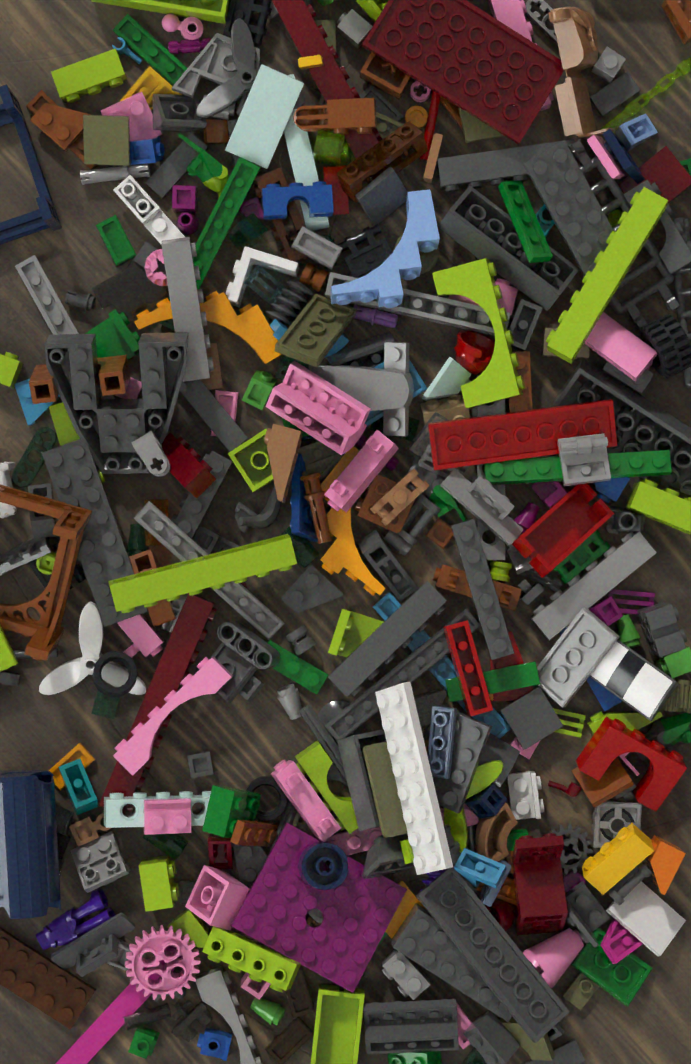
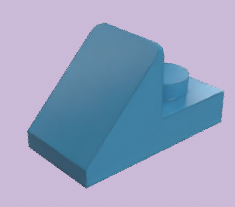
M466 848L463 849L454 866V869L473 886L478 887L479 883L482 882L496 889L507 870L506 865Z

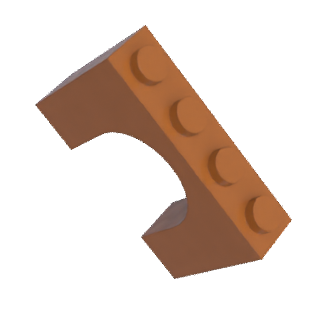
M127 355L98 358L102 396L126 393L130 380ZM46 364L36 365L29 380L33 404L56 402L59 393L55 386L54 377L50 375Z

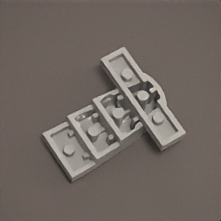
M384 342V369L342 365H319L316 368L309 365L310 371L371 409L370 411L384 410L383 435L408 436L409 406L414 392L413 379L409 372V343Z

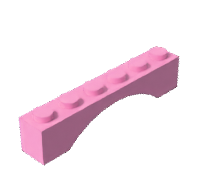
M214 656L210 660L205 657L196 666L199 671L194 676L189 673L180 682L183 687L178 692L173 689L164 698L167 703L161 709L156 706L147 715L150 719L144 725L140 722L131 731L133 736L128 741L123 739L114 748L117 752L113 757L132 776L151 758L156 733L172 710L191 698L215 694L233 676Z

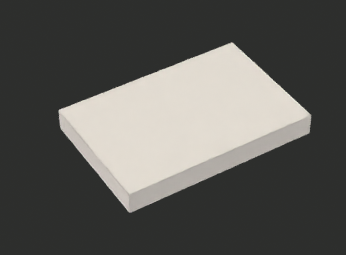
M641 881L624 898L625 901L621 905H618L613 900L606 912L656 956H661L686 920Z

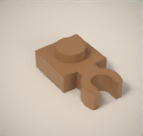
M101 813L95 821H93L90 815L69 825L78 847L99 838L98 830L107 831L110 829L106 828L101 822V819L104 818V813Z

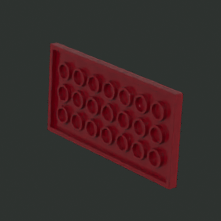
M389 0L362 43V46L518 145L564 72L559 58L467 0Z

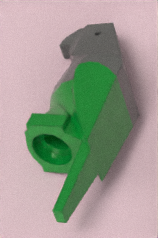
M418 463L410 467L407 474L414 468L419 473V478L422 481L425 480L430 485L424 493L428 499L441 508L437 514L438 517L455 508L463 522L468 520L462 504L441 487V483L446 479L445 477L420 467Z
M683 713L655 721L652 724V728L645 734V738L650 741L657 740L665 749L674 746L678 742L691 743V731L688 726L691 723V714ZM636 752L640 760L649 761L648 757Z

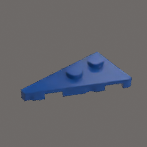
M298 454L292 475V496L290 498L292 507L291 533L307 540L318 542L310 503L304 497L306 495L304 482L300 479L303 476L302 472L306 471V466L302 454Z

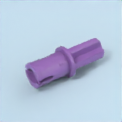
M357 304L354 305V308L357 309L354 319L370 322L371 325L378 324L390 328H395L397 325V315L378 311L376 307L375 309L358 306Z

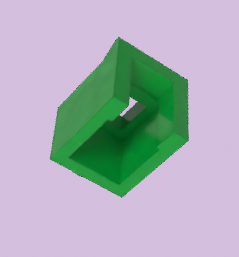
M138 1025L128 1052L147 1059V1056H151L160 1032Z

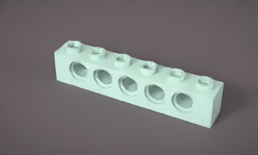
M182 791L179 792V796H170V792H156V796H147L145 792H135L133 796L124 797V793H110V797H104V826L106 828L144 827V800L176 798L191 799V826H203L211 791H202V795H193V792ZM197 802H201L203 805L202 811L198 814L192 813V806ZM126 804L134 805V811L130 815L122 813V809Z

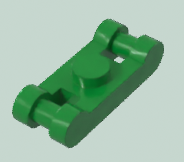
M598 530L591 534L553 569L559 572L562 576L561 580L565 584L611 547L607 541H603ZM591 542L597 547L594 552L588 547ZM568 561L574 566L570 571L564 565Z

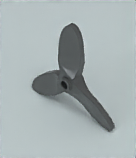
M240 18L234 21L231 30V52L237 71L236 76L215 88L200 102L196 110L198 118H209L224 111L244 93L250 92L257 76V72L254 69L255 51L252 36L247 24ZM301 93L293 109L304 106L305 101Z

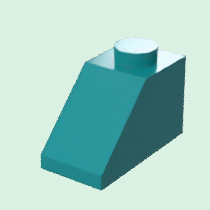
M81 759L60 766L59 770L75 814L79 815L98 807L97 797Z

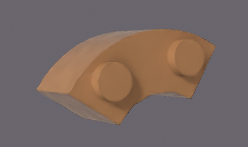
M504 803L496 816L481 818L476 828L475 846L477 853L497 862L509 855L507 837L511 829L518 823L507 803Z

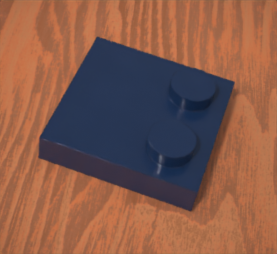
M611 129L604 132L602 135L606 142L603 144L609 154L613 155L617 162H620L623 169L637 184L645 180V177L623 142Z

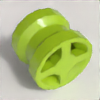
M490 560L491 578L509 582L510 577L508 574L509 570L512 569V564Z

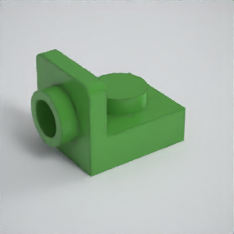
M257 370L246 389L242 401L263 410L277 379L273 378L266 371Z

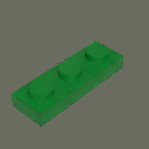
M269 640L268 644L274 647L280 654L279 664L273 667V669L317 695L329 674ZM265 653L263 659L268 664L270 657Z

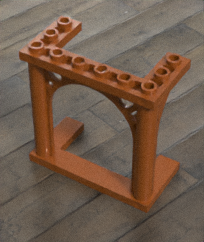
M0 484V502L59 519L54 525L52 534L60 536L52 575L45 590L36 598L25 603H0V625L3 631L11 630L18 632L23 637H32L26 646L24 654L31 656L34 660L47 661L63 636L64 627H61L84 528L91 519L92 510ZM41 600L46 601L44 607L41 604H39ZM29 607H34L39 611L40 620L29 616ZM14 611H21L23 616L20 614H15Z

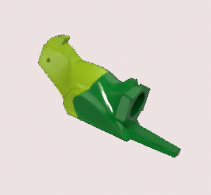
M179 133L177 136L198 153L186 167V170L189 172L188 175L198 176L207 188L217 192L219 199L229 179L228 169L201 147Z

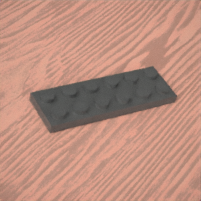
M562 140L524 162L523 166L585 276L588 270L592 272L595 268L594 260L600 251L604 252L609 245L606 241L614 230L565 140Z

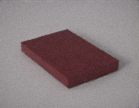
M667 146L639 167L645 177V180L639 184L646 180H649L651 184L655 182L662 193L660 196L667 199L668 204L691 186V176ZM628 176L618 185L623 194L639 184Z

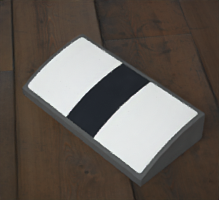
M619 640L615 642L589 676L650 721L654 719L679 685L674 679Z

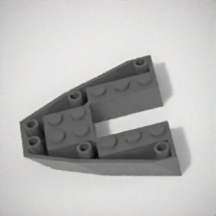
M189 332L141 334L138 344L143 399H101L96 334H58L48 336L44 344L47 369L50 375L54 377L56 389L76 433L83 444H88L94 461L102 474L149 473V470L135 451L131 442L153 431L162 445L170 426L187 366Z

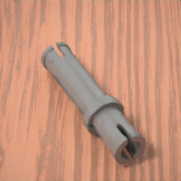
M149 163L80 170L82 185L124 180L129 175L133 178L150 177L151 174Z

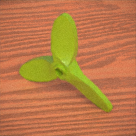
M492 760L477 767L466 799L481 792L498 778L504 767L502 761ZM444 807V825H450V832L454 840L460 844L459 851L462 853L463 849L467 848L468 840L464 807L460 813Z

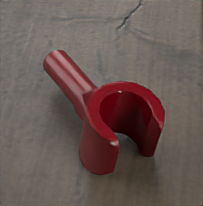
M550 780L548 783L549 787L562 790L572 797L577 796L581 790V787L572 781L568 787Z

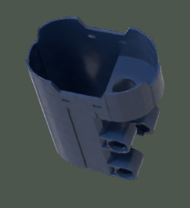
M0 770V907L5 908L10 919L46 916L48 907L61 910L53 774L47 770Z

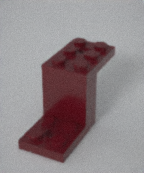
M549 833L540 838L526 835L515 840L511 861L518 908L517 936L562 932L568 914L560 860L564 847L563 835L557 836L555 833Z

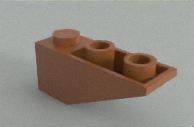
M151 549L129 557L134 574L160 567L158 558ZM164 599L157 601V605L147 607L154 627L176 619L171 601Z

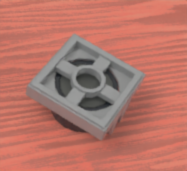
M605 801L595 807L592 813L593 824L591 825L593 848H601L604 843L614 839L623 827H627L631 823L641 830L642 804L637 802Z

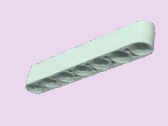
M294 74L288 75L292 78H295ZM293 109L284 129V135L295 182L303 183V186H313L312 183L319 182L308 132L301 130L294 123V112L297 109ZM300 200L307 229L316 231L329 228L328 217L309 218L308 206Z

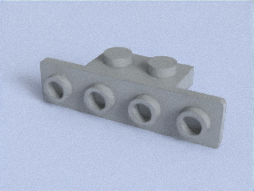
M454 469L441 483V487L508 546L522 533L523 528L508 516L515 506L510 503V500L505 495L500 494L494 489L488 480L479 476L471 483L459 471Z

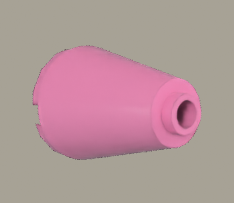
M568 928L524 950L522 953L549 987L553 988L584 947L582 942L584 940L577 929L573 931Z

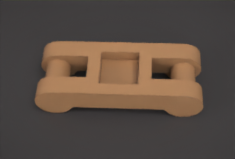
M414 468L370 508L374 514L377 513L382 518L381 522L385 526L430 486L425 480L422 481L419 478V473ZM410 481L416 487L412 492L406 487ZM387 502L393 507L390 512L383 507Z

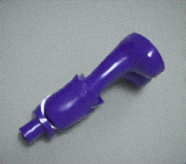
M99 887L93 890L87 903L75 909V906L70 910L68 909L64 914L55 918L48 926H44L43 931L36 934V938L43 950L50 947L56 948L57 946L67 945L116 915L112 908H107L95 917L79 924L81 918L108 906V899L102 888Z

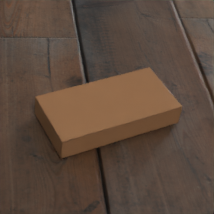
M435 133L433 136L423 176L424 182L432 183L442 143V134Z

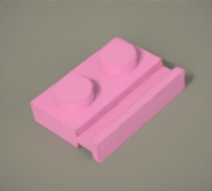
M190 798L144 800L145 835L191 833Z

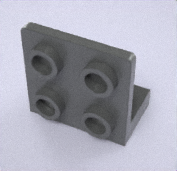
M582 881L565 893L568 910L566 918L573 927L576 926L584 942L586 944L590 942L596 948L599 945L593 931L611 919V917L584 881Z

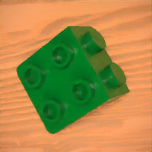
M115 309L108 314V319L85 334H96L97 358L127 355L128 360L139 354L138 342L140 336L136 331L132 333L127 326L130 324V321L125 313H119Z

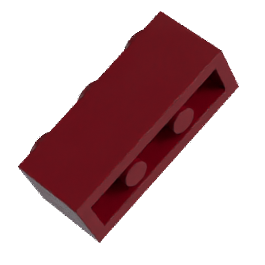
M170 432L164 438L161 446L170 462V473L195 498H198L216 480L210 473L213 468L204 459L200 462L201 456L192 447L188 450L187 448L190 445L181 436L177 439Z

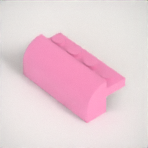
M604 312L584 343L635 382L645 370L652 366L653 359L657 356L656 350Z
M296 361L290 363L283 382L272 389L266 404L268 409L340 455L349 451L360 439L367 426L365 422L371 410Z

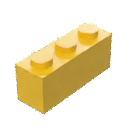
M633 823L623 827L614 839L602 845L598 853L585 860L582 866L584 878L604 895L654 852L651 839Z

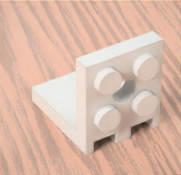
M245 246L241 260H236L233 268L235 279L234 282H229L226 290L227 298L231 305L240 307L253 264L296 278L299 265L297 262Z

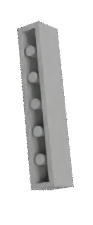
M190 237L163 240L161 245L175 333L189 332L187 366L182 381L210 378V371H214L212 357L207 356V348H211L209 334L204 335L203 326L207 325L206 312H201L200 303H204L202 289H197L196 280L201 279L199 266H194L193 257H197L196 245L190 242Z
M632 531L628 532L621 538L623 543L617 548L614 545L603 553L605 557L601 561H593L585 568L587 570L585 574L581 577L577 574L567 582L569 584L568 588L563 592L559 589L550 596L552 601L546 606L542 603L532 611L534 615L530 619L548 640L568 626L583 607L590 608L657 553L639 531L635 533Z

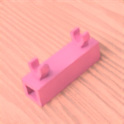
M376 430L340 476L329 486L330 488L324 494L330 499L327 503L337 512L341 508L347 513L399 449L396 444Z
M143 614L117 622L134 643L123 652L131 658L139 651L145 657L150 654L154 657L164 649L161 646L165 642L164 639Z
M282 760L274 766L275 771L271 773L272 777L319 841H326L341 829L294 761Z

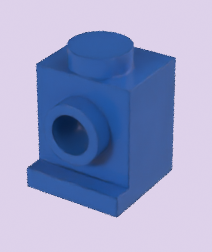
M206 1027L205 1033H200L197 1047L201 1048L200 1054L227 1061L233 1033ZM211 1042H216L218 1047L213 1048L210 1047L209 1044Z

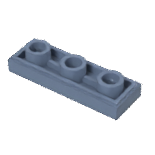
M432 706L428 760L432 777L450 779L457 709ZM439 739L442 741V746L438 743Z

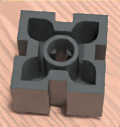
M659 602L637 610L650 654L663 657L686 649L684 642H687V637L684 630L678 628L677 620H680V616L676 607L669 603Z

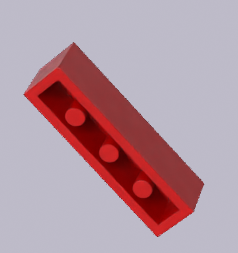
M468 620L443 627L467 715L471 717L493 711Z

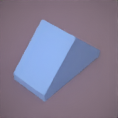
M645 113L623 123L615 133L627 150L630 151L658 132Z

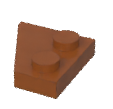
M44 103L30 121L66 152L83 132V115L91 114Z

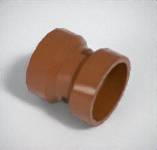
M308 262L299 282L303 285H310L313 290L320 292L329 272L324 269L319 270L314 264Z

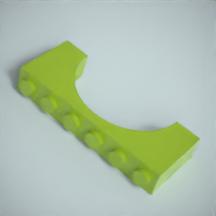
M484 258L433 272L432 275L438 296L461 295L473 300L484 309L494 328L495 347L488 366L476 379L460 386L465 407L472 408L523 395L522 389H525L522 375L518 376L516 367L519 366L517 354L512 352L511 344H514L511 330L507 331L505 322L508 321L505 307L501 308L499 299L502 298L500 286L495 284L494 276H497L494 262L490 263L489 259Z

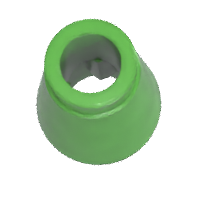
M629 614L623 615V617L617 620L619 641L629 648L641 645L639 640L641 637Z
M256 997L250 1007L267 1023L276 1026L279 1025L286 1009L282 1008L281 1004L263 998L259 1000Z

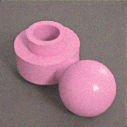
M167 14L162 19L164 30L167 32L180 30L185 40L199 39L203 34V24L198 18L188 17L182 22L175 14ZM194 25L196 27V31L190 32L188 30V26Z

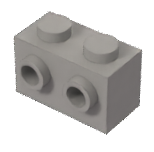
M396 949L382 960L383 973L389 980L395 979L399 984L397 988L406 998L410 996L414 1000L430 986V979L415 962Z

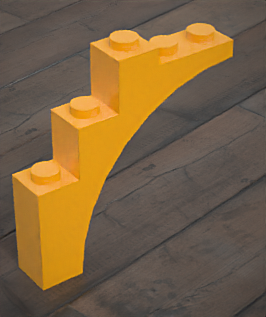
M215 291L205 297L207 300L205 303H200L201 312H206L207 321L225 327L241 337L256 352L264 364L282 355L275 352V345L278 339L273 336L274 332L258 304L254 307L251 303L239 309L241 314L237 316L224 292L219 294ZM168 297L156 304L158 308L152 312L146 309L136 315L138 320L134 321L138 330L157 322L173 319L171 303Z
M353 446L344 454L322 482V491L327 492L330 488L329 486L340 476L360 450ZM326 496L323 498V499H325L327 502L330 500V499H329L328 497H326ZM331 508L326 516L331 538L335 536L337 539L320 559L323 562L321 567L331 575L334 572L339 574L344 567L347 569L345 574L355 582L357 579H360L365 583L363 588L373 596L375 593L381 595L386 588L372 576L356 548L351 528V508L347 513L341 508L338 512Z

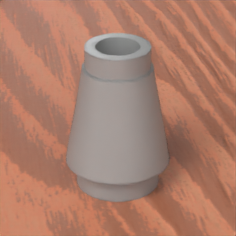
M294 684L279 688L277 690V698L290 717V720L301 717L299 711L302 707L298 688H295Z

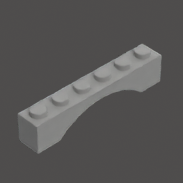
M219 966L196 975L195 982L202 1001L213 1007L224 1017L237 1039L240 1050V1064H263L261 1057H256L254 1049L256 1044L253 1036H248L245 1027H248L247 1019L244 1013L240 1014L237 1007L240 1005L237 993H232L229 984H232V980L228 970L224 971L223 967Z

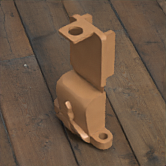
M563 7L550 10L551 12L548 13L549 20L554 25L562 67L566 71L567 76L565 78L566 83L555 86L565 136L576 135L578 138H590L593 135H601L609 129L615 131V128L596 130L586 78H583L581 73L582 69L593 67L598 61L597 33L594 29L595 22L593 16L578 7Z

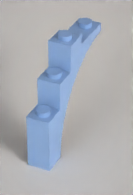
M430 189L407 193L406 228L393 253L379 267L367 275L348 283L331 286V304L347 305L355 301L366 303L377 299L378 307L394 308L402 304L404 294L401 279L413 280L416 277H420L422 265L419 251L428 253L438 249L440 237Z

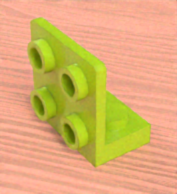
M342 608L328 653L347 658L384 621Z

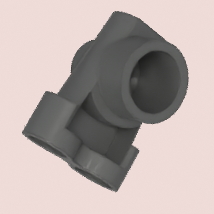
M610 507L614 515L609 518L607 525L608 533L620 534L621 531L644 530V514L624 511L622 507Z

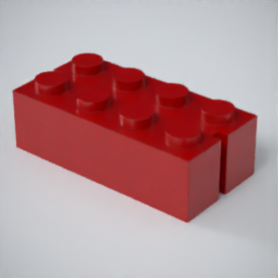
M587 483L576 485L512 543L525 559L528 556L532 559L528 563L542 578L614 515L613 511L601 498L592 506L588 504L597 494Z

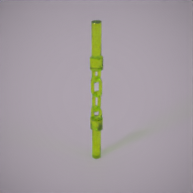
M691 57L676 66V70L661 78L647 93L641 94L625 106L626 109L599 130L616 128L630 116L633 117L649 103L650 99L659 92L665 91L674 83L675 79L681 75H686L691 70ZM668 78L670 82L662 88L660 84ZM643 98L645 102L640 105L638 101Z

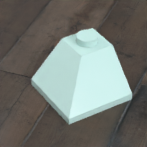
M449 357L424 393L422 399L428 401L430 399L458 395L461 390L460 386L471 382L469 380L471 373Z

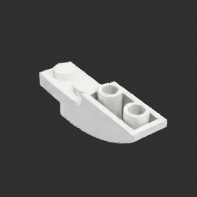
M131 175L113 189L160 244H162L163 240L185 237Z

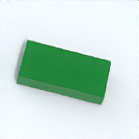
M116 215L96 225L117 267L136 257L137 254Z

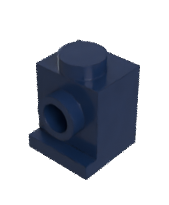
M491 783L481 792L469 797L465 804L481 819L496 816L507 798L494 783Z

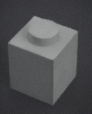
M353 9L348 14L344 12L337 21V24H339L337 32L357 49L362 46L363 41L373 27Z
M606 47L591 72L610 84L623 66L626 58Z

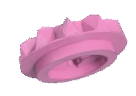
M158 249L146 258L144 269L147 278L153 284L168 286L166 274L164 272H154L159 267L158 260L164 264L163 251Z

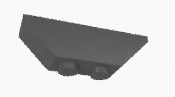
M408 833L384 838L381 835L374 840V845L367 851L362 872L364 880L403 872L415 867L414 863L405 864L400 841L408 839Z

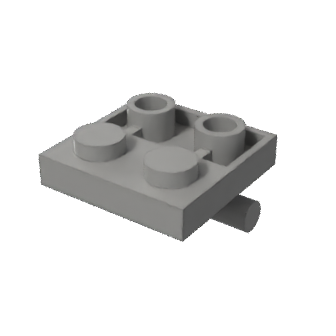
M604 433L558 439L564 486L611 480L606 447L608 446V439Z
M112 831L70 850L83 888L87 893L103 885L106 886L118 878L129 874L131 871L128 863L125 864L116 836Z

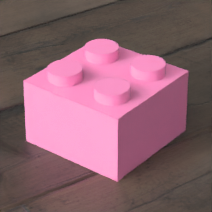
M204 865L185 907L210 926L231 931V924L250 888L224 870Z

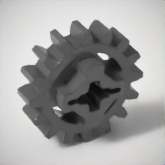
M571 823L567 824V828H563L559 824L558 831L553 828L550 829L557 836L568 834L566 838H563L564 845L568 846L571 844L570 846L575 851H567L565 854L564 849L562 850L560 860L565 874H568L569 869L577 873L576 867L580 866L582 868L584 860L589 858L587 853H593V849L588 847V845L592 844L591 839L585 840L588 833L584 831L580 834L581 827L577 825L575 829H572ZM578 838H580L583 845L582 851L577 847ZM573 858H576V859H577L576 861H574V862H572V863H567L568 860H570V859H573Z

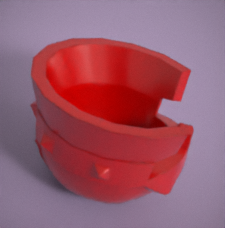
M459 331L457 334V345L454 347L457 363L475 375L483 372L492 358L495 340L475 331Z

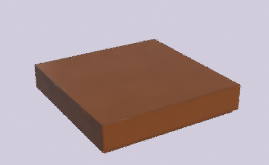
M617 757L612 761L599 781L581 772L578 767L571 770L594 808L634 785Z

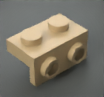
M451 395L440 400L430 399L420 404L427 438L429 437L428 423L470 418L469 408L465 407L463 395Z

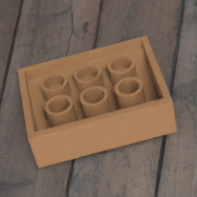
M273 424L272 429L267 428L264 442L267 445L277 499L281 503H285L303 435L299 430Z

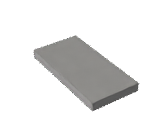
M583 607L538 665L537 670L540 679L538 686L562 708L566 707L620 636L587 607Z

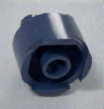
M317 842L309 845L302 852L298 862V870L301 878L307 885L320 890H330L338 887L345 880L348 873V860L344 851L337 845ZM327 861L325 865L327 870H319L321 867L319 863Z

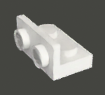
M534 771L509 773L507 783L510 807L515 819H541V813L544 812L543 799L538 797V790L542 789L540 776H536Z

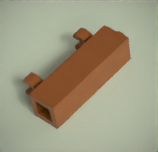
M444 564L441 565V568L436 567L433 581H436L435 586L472 598L463 570ZM492 580L500 607L515 611L522 589Z

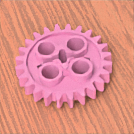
M163 925L160 926L159 931H156L152 926L150 934L143 930V938L135 936L137 945L129 944V949L132 952H126L128 961H125V968H130L126 971L127 977H131L130 984L134 985L137 983V992L144 989V997L152 993L153 1000L156 999L158 994L161 995L162 1000H165L166 994H169L174 999V992L176 991L183 995L182 987L190 989L189 980L196 981V976L193 973L200 972L199 967L196 966L201 964L200 958L196 957L199 955V950L193 949L196 946L195 941L188 942L190 939L189 934H185L182 937V930L180 928L174 933L173 926L171 925L168 931H164ZM169 945L177 947L173 952L165 950ZM146 952H151L154 954V956L150 959H145L142 957L143 954ZM164 960L166 964L161 965L159 961ZM176 966L183 968L179 973L171 971ZM153 973L161 975L157 980L149 978Z

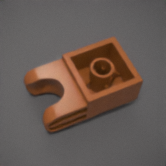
M374 98L327 100V105L301 106L294 112V123L306 132L334 131L335 135H349V130H357L358 134H372V129H377L376 100Z

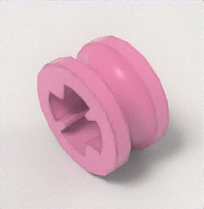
M415 81L410 88L411 98L416 102H425L430 96L431 89ZM420 86H423L424 91L427 90V93L419 97L417 92H414V89H419Z

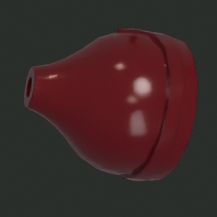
M494 900L491 907L484 904L505 931L512 926L514 919L518 916V908L509 905L503 900Z

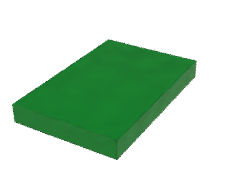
M598 927L593 931V934L599 946L594 948L590 942L588 944L585 943L571 965L623 1005L629 1006L653 968L633 953H630L618 963L612 964L600 946L606 932Z

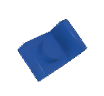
M160 137L130 141L131 165L156 163L163 160L165 148Z

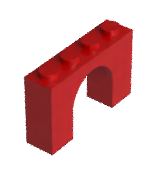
M605 717L576 759L579 770L599 781L612 761L619 755L627 752H638L649 758V767L633 790L637 802L657 811L687 769L683 761L684 757L675 750L668 751L657 740L650 741L646 739L645 735L636 729L632 731L626 728L622 721Z

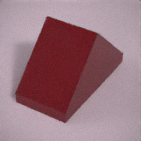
M210 833L208 837L210 867L233 869V843L230 842L231 838H224Z

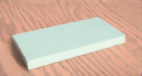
M261 64L225 151L267 169L304 83Z

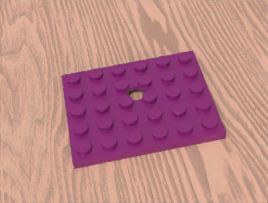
M286 823L231 926L286 957L300 962L306 968L353 993L407 889L384 876L364 880L362 878L364 865L348 856V873L343 883L338 887L330 890H320L307 885L299 874V858L309 845L321 841ZM327 861L319 863L321 866L319 870H327L325 866ZM311 909H318L323 914V921L317 927H310L306 922V914Z

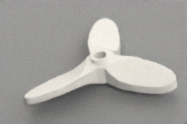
M88 602L80 616L79 643L82 657L67 661L46 675L39 686L40 693L44 695L60 693L77 685L88 674L93 675L95 663L103 655L101 653L103 622L95 603ZM109 662L102 668L101 676L107 683L114 687H120L128 680L129 673L125 667ZM137 676L135 685L128 693L143 695L146 693L147 687Z

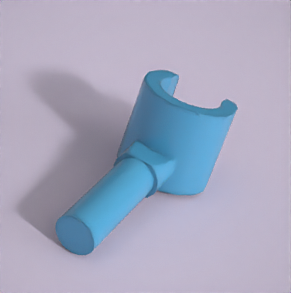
M118 37L117 39L123 43L121 48H116L118 54H125L140 64L142 59L128 48L123 38Z

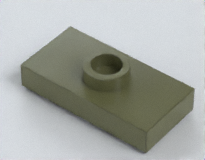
M579 972L562 996L581 1011L599 986Z

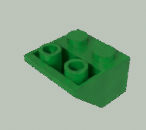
M213 785L202 831L224 838H232L237 820L255 821L260 807L261 794Z

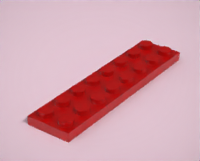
M612 399L428 423L433 470L559 454L557 441L562 438L604 433L608 439V446L606 447L617 446Z

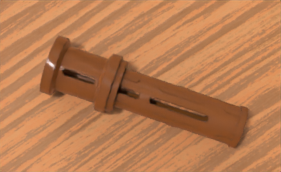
M320 472L300 477L305 486L306 495L304 497L310 503L318 544L333 541L323 502L325 491H322Z

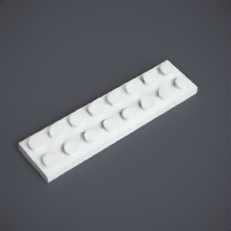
M404 682L375 692L402 806L408 841L414 855L413 863L416 873L421 875L452 868V859L411 682Z

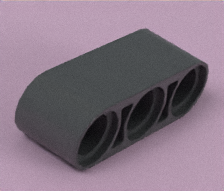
M236 621L224 622L218 627V638L257 668L269 669L279 664V652L241 623ZM229 627H232L234 630L232 638L228 634ZM247 640L252 644L250 651L246 648ZM265 653L270 657L268 664L263 659Z

